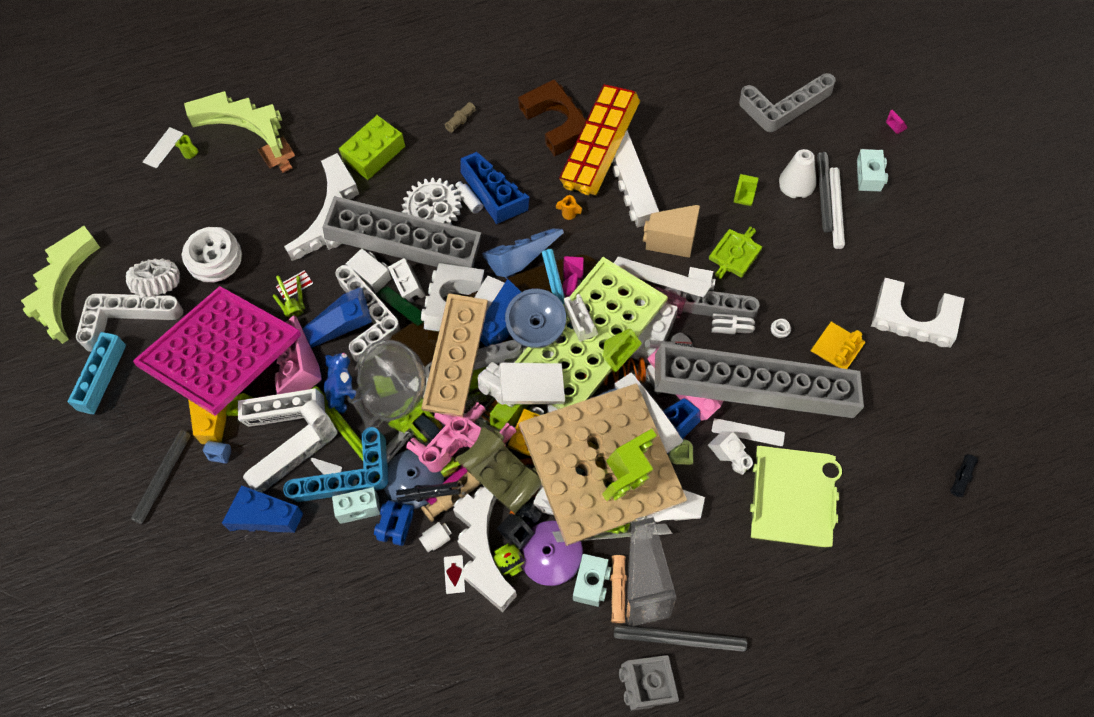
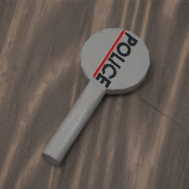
M683 333L675 334L671 341L646 340L644 343L646 348H659L661 343L693 347L691 340Z

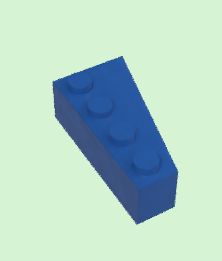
M475 152L461 158V174L496 224L528 211L529 196L526 193H521L514 183L511 184L501 172L498 173L493 169V165L479 153Z

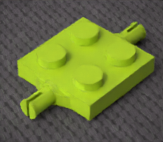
M749 227L745 234L737 233L731 229L727 231L709 256V260L720 266L719 270L715 273L716 277L719 276V279H722L726 271L732 272L741 278L762 250V246L751 239L756 232L754 228Z

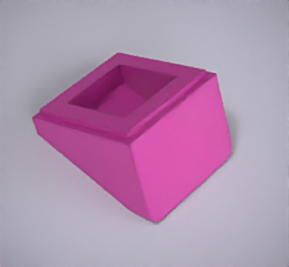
M893 109L890 110L886 123L895 133L899 134L906 130L907 126Z
M576 273L563 282L562 288L565 298L570 297L578 287V275Z

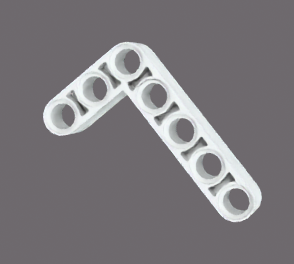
M342 265L337 268L336 277L343 290L347 293L361 287L366 302L371 301L367 303L374 325L349 344V350L354 360L358 363H363L373 357L374 353H378L385 348L390 338L401 329L396 317L354 270L347 265Z
M92 294L85 301L76 339L87 351L91 352L98 341L100 332L105 331L108 318L176 320L183 315V308L173 296L153 295L151 297H142L141 295Z
M315 400L308 401L300 410L308 425L244 474L243 478L251 489L261 493L336 436L337 430Z

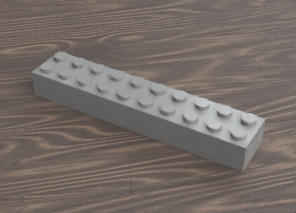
M661 343L655 354V392L854 418L864 408L861 373L857 370Z

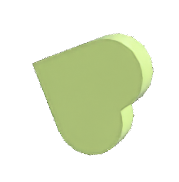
M683 440L680 445L669 452L668 457L673 464L693 465L692 443L688 440Z

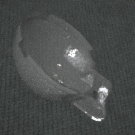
M383 339L372 343L359 357L355 370H358L357 383L359 387L355 390V397L353 399L348 397V401L356 408L365 423V429L369 427L377 428L383 421L390 422L404 418L416 409L425 394L426 372L420 357L410 347L399 341ZM361 399H363L365 406L374 415L372 419L361 403Z

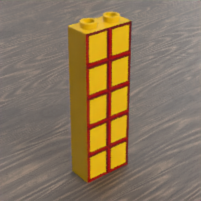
M603 84L559 177L565 189L570 191L578 190L584 195H597L640 103L635 91Z

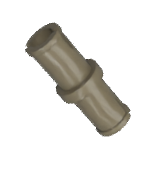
M468 102L445 123V128L451 133L454 132L459 125L464 124L467 118L476 111V107L471 102Z

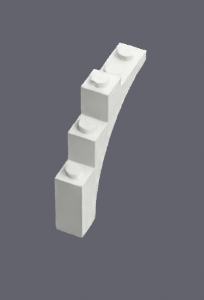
M337 153L321 161L327 177V196L320 214L308 230L284 246L292 261L300 259L324 245L330 250L342 244L324 239L322 227L334 196L352 199L359 195L356 183Z
M480 487L476 491L474 499L466 494L464 498H459L454 504L455 508L453 511L455 516L470 527L460 533L457 542L460 548L474 559L473 562L469 561L464 566L462 575L471 586L500 611L504 612L516 598L517 594L499 572L490 552L488 539L489 521L497 498L485 487Z

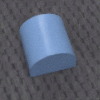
M207 441L203 452L209 461L226 464L231 455V446L225 443Z

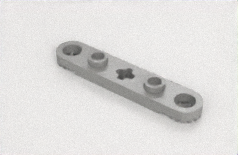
M510 340L478 349L474 370L487 367L491 362L498 364L505 362L506 359H516L517 356L520 357L522 354L523 346L515 340ZM432 362L425 367L427 377H429Z

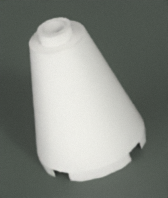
M799 150L781 173L779 178L780 189L785 195L791 198H806L815 190V160L811 151Z

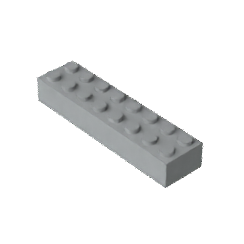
M336 196L333 197L322 227L324 239L402 259L405 258L406 260L435 267L442 263L473 268L481 240V232Z

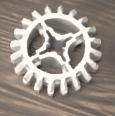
M156 258L154 260L148 259V261H141V263L134 264V267L129 268V271L126 272V283L131 293H135L137 296H158L162 293L166 294L167 291H172V288L177 287V284L180 283V273L175 262L164 260L163 258L160 260Z

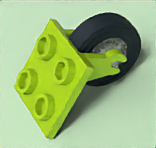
M412 398L406 403V407L401 412L399 411L392 416V421L388 425L403 433L409 429L422 443H430L443 426L430 412L422 411V398Z

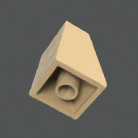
M694 205L651 213L649 221L646 220L644 225L643 242H646V250L690 258L700 206Z

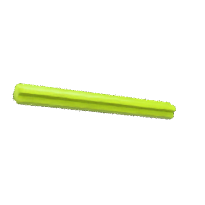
M317 386L312 388H316L320 393H322V391ZM324 395L326 414L363 461L362 441L335 407L329 408L326 396ZM374 456L372 458V463L377 461Z

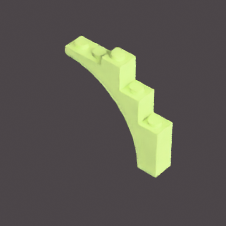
M225 91L184 103L187 116L193 127L206 124H232L244 127L263 138L270 146L275 158L282 156L280 149L283 148L280 138L276 137L279 135L278 129H281L279 121H282L279 110L275 111L273 104L257 109L255 104H251L249 98L233 102L231 97H227Z
M85 226L45 249L49 256L46 259L50 265L33 274L37 280L35 285L38 290L21 300L25 306L23 311L29 318L33 316L45 327L48 326L47 332L53 340L57 338L62 344L69 340L61 319V302L64 290L78 266L88 256L101 248Z

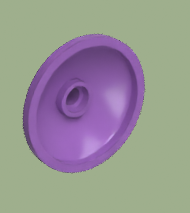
M546 521L534 526L531 530L535 534L520 549L525 559L522 565L523 570L529 578L541 585L557 586L567 582L580 568L583 555L582 542L579 541L569 546H566L565 542H557L552 533L560 531L557 521ZM547 547L551 548L549 554L544 552Z

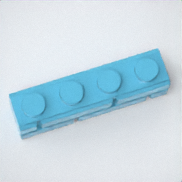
M100 332L98 341L95 343L68 400V403L77 411L95 414L126 347V344L117 335Z

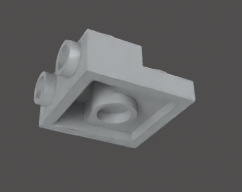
M668 655L628 660L621 664L619 678L621 682H625L624 701L627 706L630 705L631 711L679 701Z

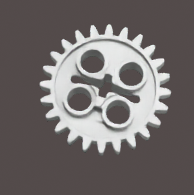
M434 178L431 179V182L424 179V184L418 181V187L411 186L413 191H407L406 193L409 197L403 198L405 203L402 204L404 209L402 213L421 218L424 215H428L425 219L452 225V220H458L456 215L461 214L459 209L462 208L458 190L454 188L453 184L449 185L447 180L443 183L441 178L437 182H435Z

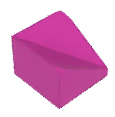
M565 256L564 278L567 279L576 273L578 280H583L584 258Z

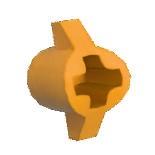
M571 195L566 196L556 204V209L562 210V216L567 220L575 218L576 213L581 214L582 207L576 203L575 198Z

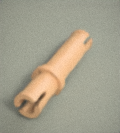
M623 555L612 556V575H610V581H612V623H625V581H627V575H625L626 556Z

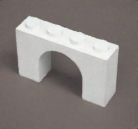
M439 263L437 271L433 270V283L429 284L428 294L430 296H426L425 299L426 309H422L421 321H424V329L439 331L446 305L442 298L447 296L448 293L469 295L478 291L483 284L484 270Z
M885 278L880 288L871 326L881 331H890L900 336L916 338L921 342L927 341L940 347L950 348L957 337L965 298L944 293L938 304L936 318L928 322H918L909 318L902 310L901 297L905 283Z

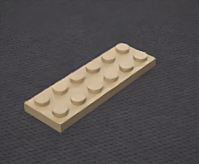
M448 293L421 407L422 411L463 418L488 300Z

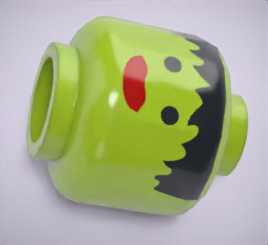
M507 543L494 551L496 555L493 557V561L502 575L510 574L512 577L522 571L520 566L524 564L525 559L516 545Z

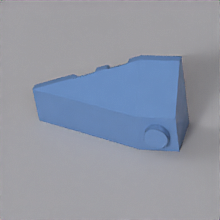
M553 228L532 235L531 240L528 238L515 241V245H501L483 252L482 255L497 276L507 279L515 276V273L523 270L563 234V229Z

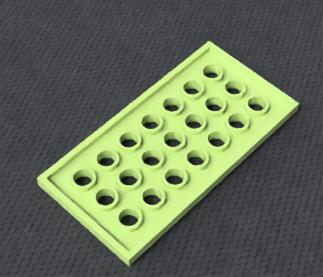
M604 257L601 258L570 296L571 301L577 299V294L581 295L586 308L590 310L589 314L598 331V335L579 342L574 329L567 327L570 320L566 313V325L561 336L566 338L565 342L557 343L555 341L541 348L527 347L515 361V363H561L566 361L570 364L567 369H562L564 389L571 387L574 389V393L572 395H565L564 404H551L557 409L590 399L610 374L612 369L603 358V349L599 345L615 336L611 332L612 329L619 328L622 332L632 329L635 335L639 337L668 300V296ZM605 279H609L613 283L609 286H606L602 282ZM625 289L629 294L622 296L618 292ZM598 293L601 295V298L594 300L590 296ZM641 299L645 301V304L637 306L634 302ZM614 303L617 305V308L609 310L606 306ZM625 314H632L634 318L632 320H625L623 316ZM597 318H604L606 322L600 325L595 320ZM573 347H580L582 352L574 354L571 352V349ZM545 351H552L554 355L551 358H545L543 353ZM591 357H595L599 360V362L595 365H591L587 362V360ZM583 372L587 377L583 380H578L575 375Z

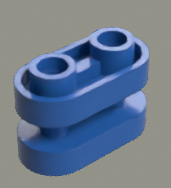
M388 500L386 504L383 503L380 511V523H377L374 529L377 541L387 542L389 537H393V544L403 546L413 518L414 506L404 503L402 508L398 509V502ZM398 517L396 527L393 529L395 518Z

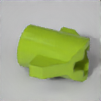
M183 135L175 142V145L187 159L195 157L199 152L187 135Z

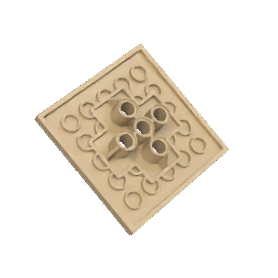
M637 383L519 423L520 430L566 546L687 501ZM653 429L657 436L652 441L653 445L644 453L653 468L648 474L650 478L635 490L631 488L622 498L616 501L613 498L606 501L602 495L607 489L604 481L613 483L618 480L606 462L615 449ZM588 442L595 443L597 449L589 447ZM596 461L602 462L605 469L597 467ZM576 468L583 469L586 475L577 474Z

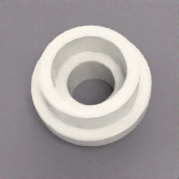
M778 319L772 323L771 332L774 336L785 338L790 334L791 326L787 320Z

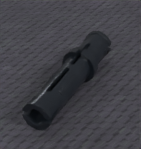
M459 481L423 487L415 485L414 488L398 489L396 496L404 494L405 496L398 497L397 501L398 503L412 500L420 502L426 498L461 494V488H452L461 485Z

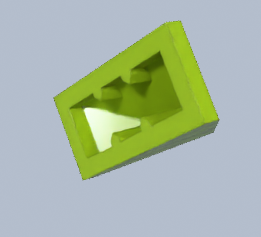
M627 329L605 340L603 358L611 369L617 372L642 343L632 329Z

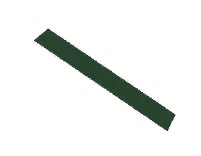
M387 285L376 293V295L417 326L424 322L421 321L422 312Z

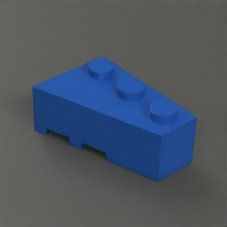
M508 279L486 311L480 341L486 347L502 343L510 336L506 327L505 313L511 300L521 291Z
M241 485L222 524L229 531L262 530L294 533L303 516V512L296 505Z

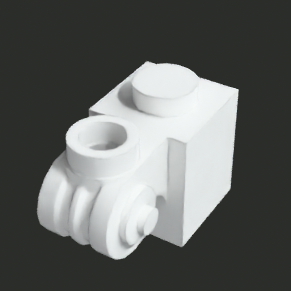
M722 431L708 444L720 461H731L733 470L743 475L753 465L752 458L744 451L746 447L733 431Z

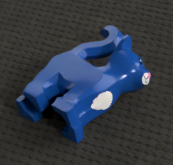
M345 353L336 354L333 357L326 355L328 372L327 380L324 383V392L329 408L335 407L339 414H344L347 410V405L344 404L345 395H348L350 399H353L356 395V391L352 389V377L348 370L350 358Z

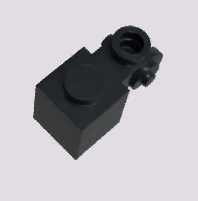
M532 502L526 503L515 515L511 513L496 529L508 543L516 545L521 549L535 534L528 525L536 523L540 519L541 513Z

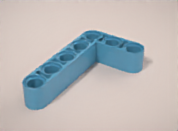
M374 427L366 428L363 431L364 469L292 479L285 483L283 488L284 494L296 502L330 498L372 487L376 491L384 489L388 484L385 436ZM377 435V439L374 442H370L372 436ZM378 454V460L372 463L373 456ZM379 474V481L373 483V478ZM359 477V483L353 486V481ZM339 480V486L333 489V484ZM319 483L318 490L313 492V487ZM299 487L298 493L293 495L294 489Z

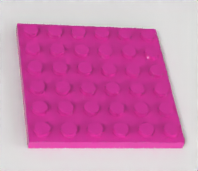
M219 286L134 359L133 362L146 373L216 416L301 336V333L293 326Z

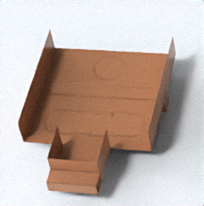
M281 137L280 140L283 148L280 149L281 157L275 158L269 145L258 149L269 169L278 165L282 173L292 169L288 159L295 155L285 138Z

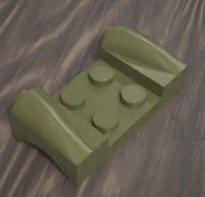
M482 427L474 445L465 453L457 456L455 460L507 509L516 514L542 485L537 470L535 468L532 470L527 468L504 446V436L497 430L492 432Z

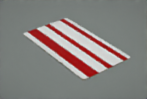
M305 270L283 282L289 297L298 293L296 276H300L302 290L313 284ZM277 285L276 288L278 289V291L280 292L281 296H282L283 299L285 300V297H284V295H283V293H282V290H281L280 286Z

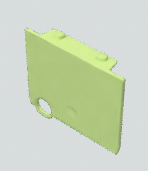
M757 446L756 464H753V472H755L753 504L750 505V512H752L751 538L817 547H832L833 529L835 524L838 523L836 500L839 501V492H837V487H835V481L842 474L841 465L835 461L836 456ZM827 463L835 464L839 469L838 476L835 478L826 477L822 471L823 466Z

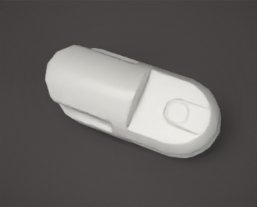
M713 313V319L715 320L712 321V326H714L712 333H752L755 330L753 326L755 321L752 318Z

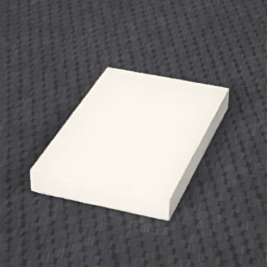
M500 363L502 404L565 403L561 363Z

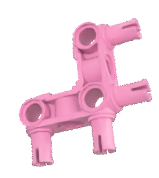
M476 402L464 414L463 418L435 413V419L446 426L427 446L423 445L416 438H412L413 444L408 442L407 449L419 456V461L429 471H441L451 461V457L460 447L468 446L471 448L474 445L482 429L475 422L486 412L485 407ZM506 423L499 431L504 436L503 442L505 444L517 432L509 423Z

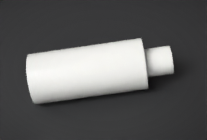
M461 181L457 182L455 186L464 203L472 213L480 212L483 208L481 201L467 184H463Z

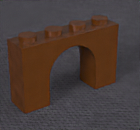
M554 79L518 97L519 109L527 120L546 111H559L568 118L561 126L545 133L546 146L554 157L574 147L586 120L581 110L575 107L572 98L565 94L561 84L559 85Z

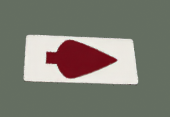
M463 556L444 557L446 594L465 592L462 575L464 572Z

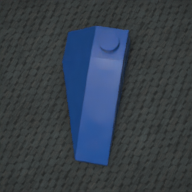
M359 287L343 294L302 328L311 348L372 322L363 289Z

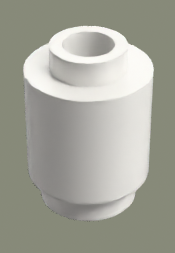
M438 522L423 532V536L419 540L427 552H430L432 549L435 551L450 540L449 535L452 533L445 523L441 525Z

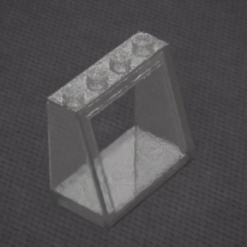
M639 517L634 520L635 522L631 523L626 622L630 627L670 618L676 600L675 590L654 517Z

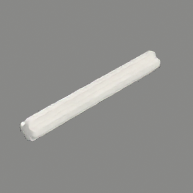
M832 167L829 169L834 229L833 246L835 249H842L845 245L840 171L838 168Z

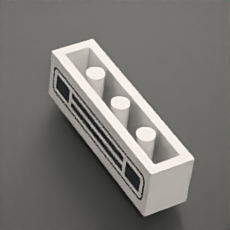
M314 388L238 401V420L251 427L302 419L304 417L300 410L308 401L315 400L325 411L324 395Z

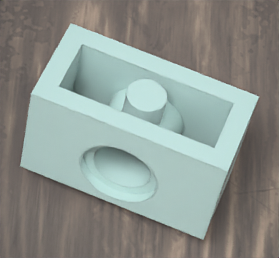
M860 150L857 158L859 191H881L884 184H887L888 173H885L887 159L884 158L883 150Z
M374 487L332 496L334 514L340 524L380 515L379 497Z
M587 554L582 555L573 593V601L599 607L600 601L605 600L607 588H603L605 579L609 580L612 568L608 567V559ZM594 576L598 578L599 582L596 585H590L587 579Z

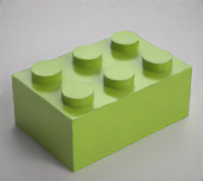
M376 115L339 148L343 162L369 180L405 147V143L400 131Z

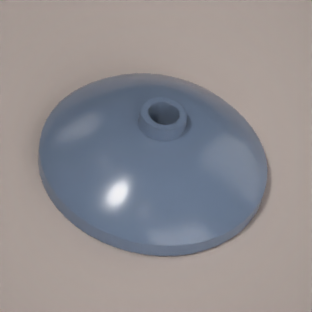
M543 289L525 290L516 295L509 303L505 313L506 327L511 337L519 344L530 348L545 347L555 342L563 333L566 325V311L560 299L553 293ZM534 320H538L540 323L538 325H534L532 322Z
M406 450L397 454L387 464L388 484L384 490L391 501L398 502V497L405 496V494L396 496L398 489L414 488L415 485L423 487L443 484L445 477L440 471H429L419 461V456L411 450ZM409 472H415L413 476H408ZM426 499L420 502L412 500L398 503V506L402 507L405 503L413 505L414 509H417L429 503L425 501Z

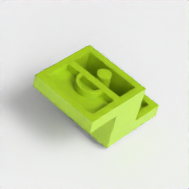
M653 429L615 449L606 462L618 480L611 483L602 493L606 501L612 498L614 501L622 498L631 488L633 490L639 488L650 478L648 474L653 468L644 453L653 445L652 441L657 436Z

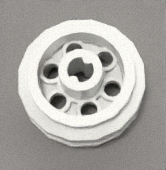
M207 227L196 231L186 241L182 251L183 263L194 278L203 282H217L228 278L236 271L242 258L241 247L237 239L230 231L221 227Z

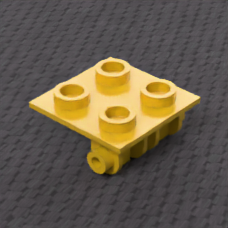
M830 322L811 349V352L838 368L848 369L865 344V341L862 340V333L856 330L850 333L835 323Z

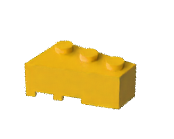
M188 399L193 435L201 444H206L207 441L222 443L227 406L214 416Z

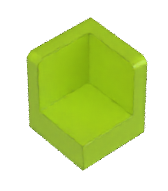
M740 174L734 203L752 206L759 178Z

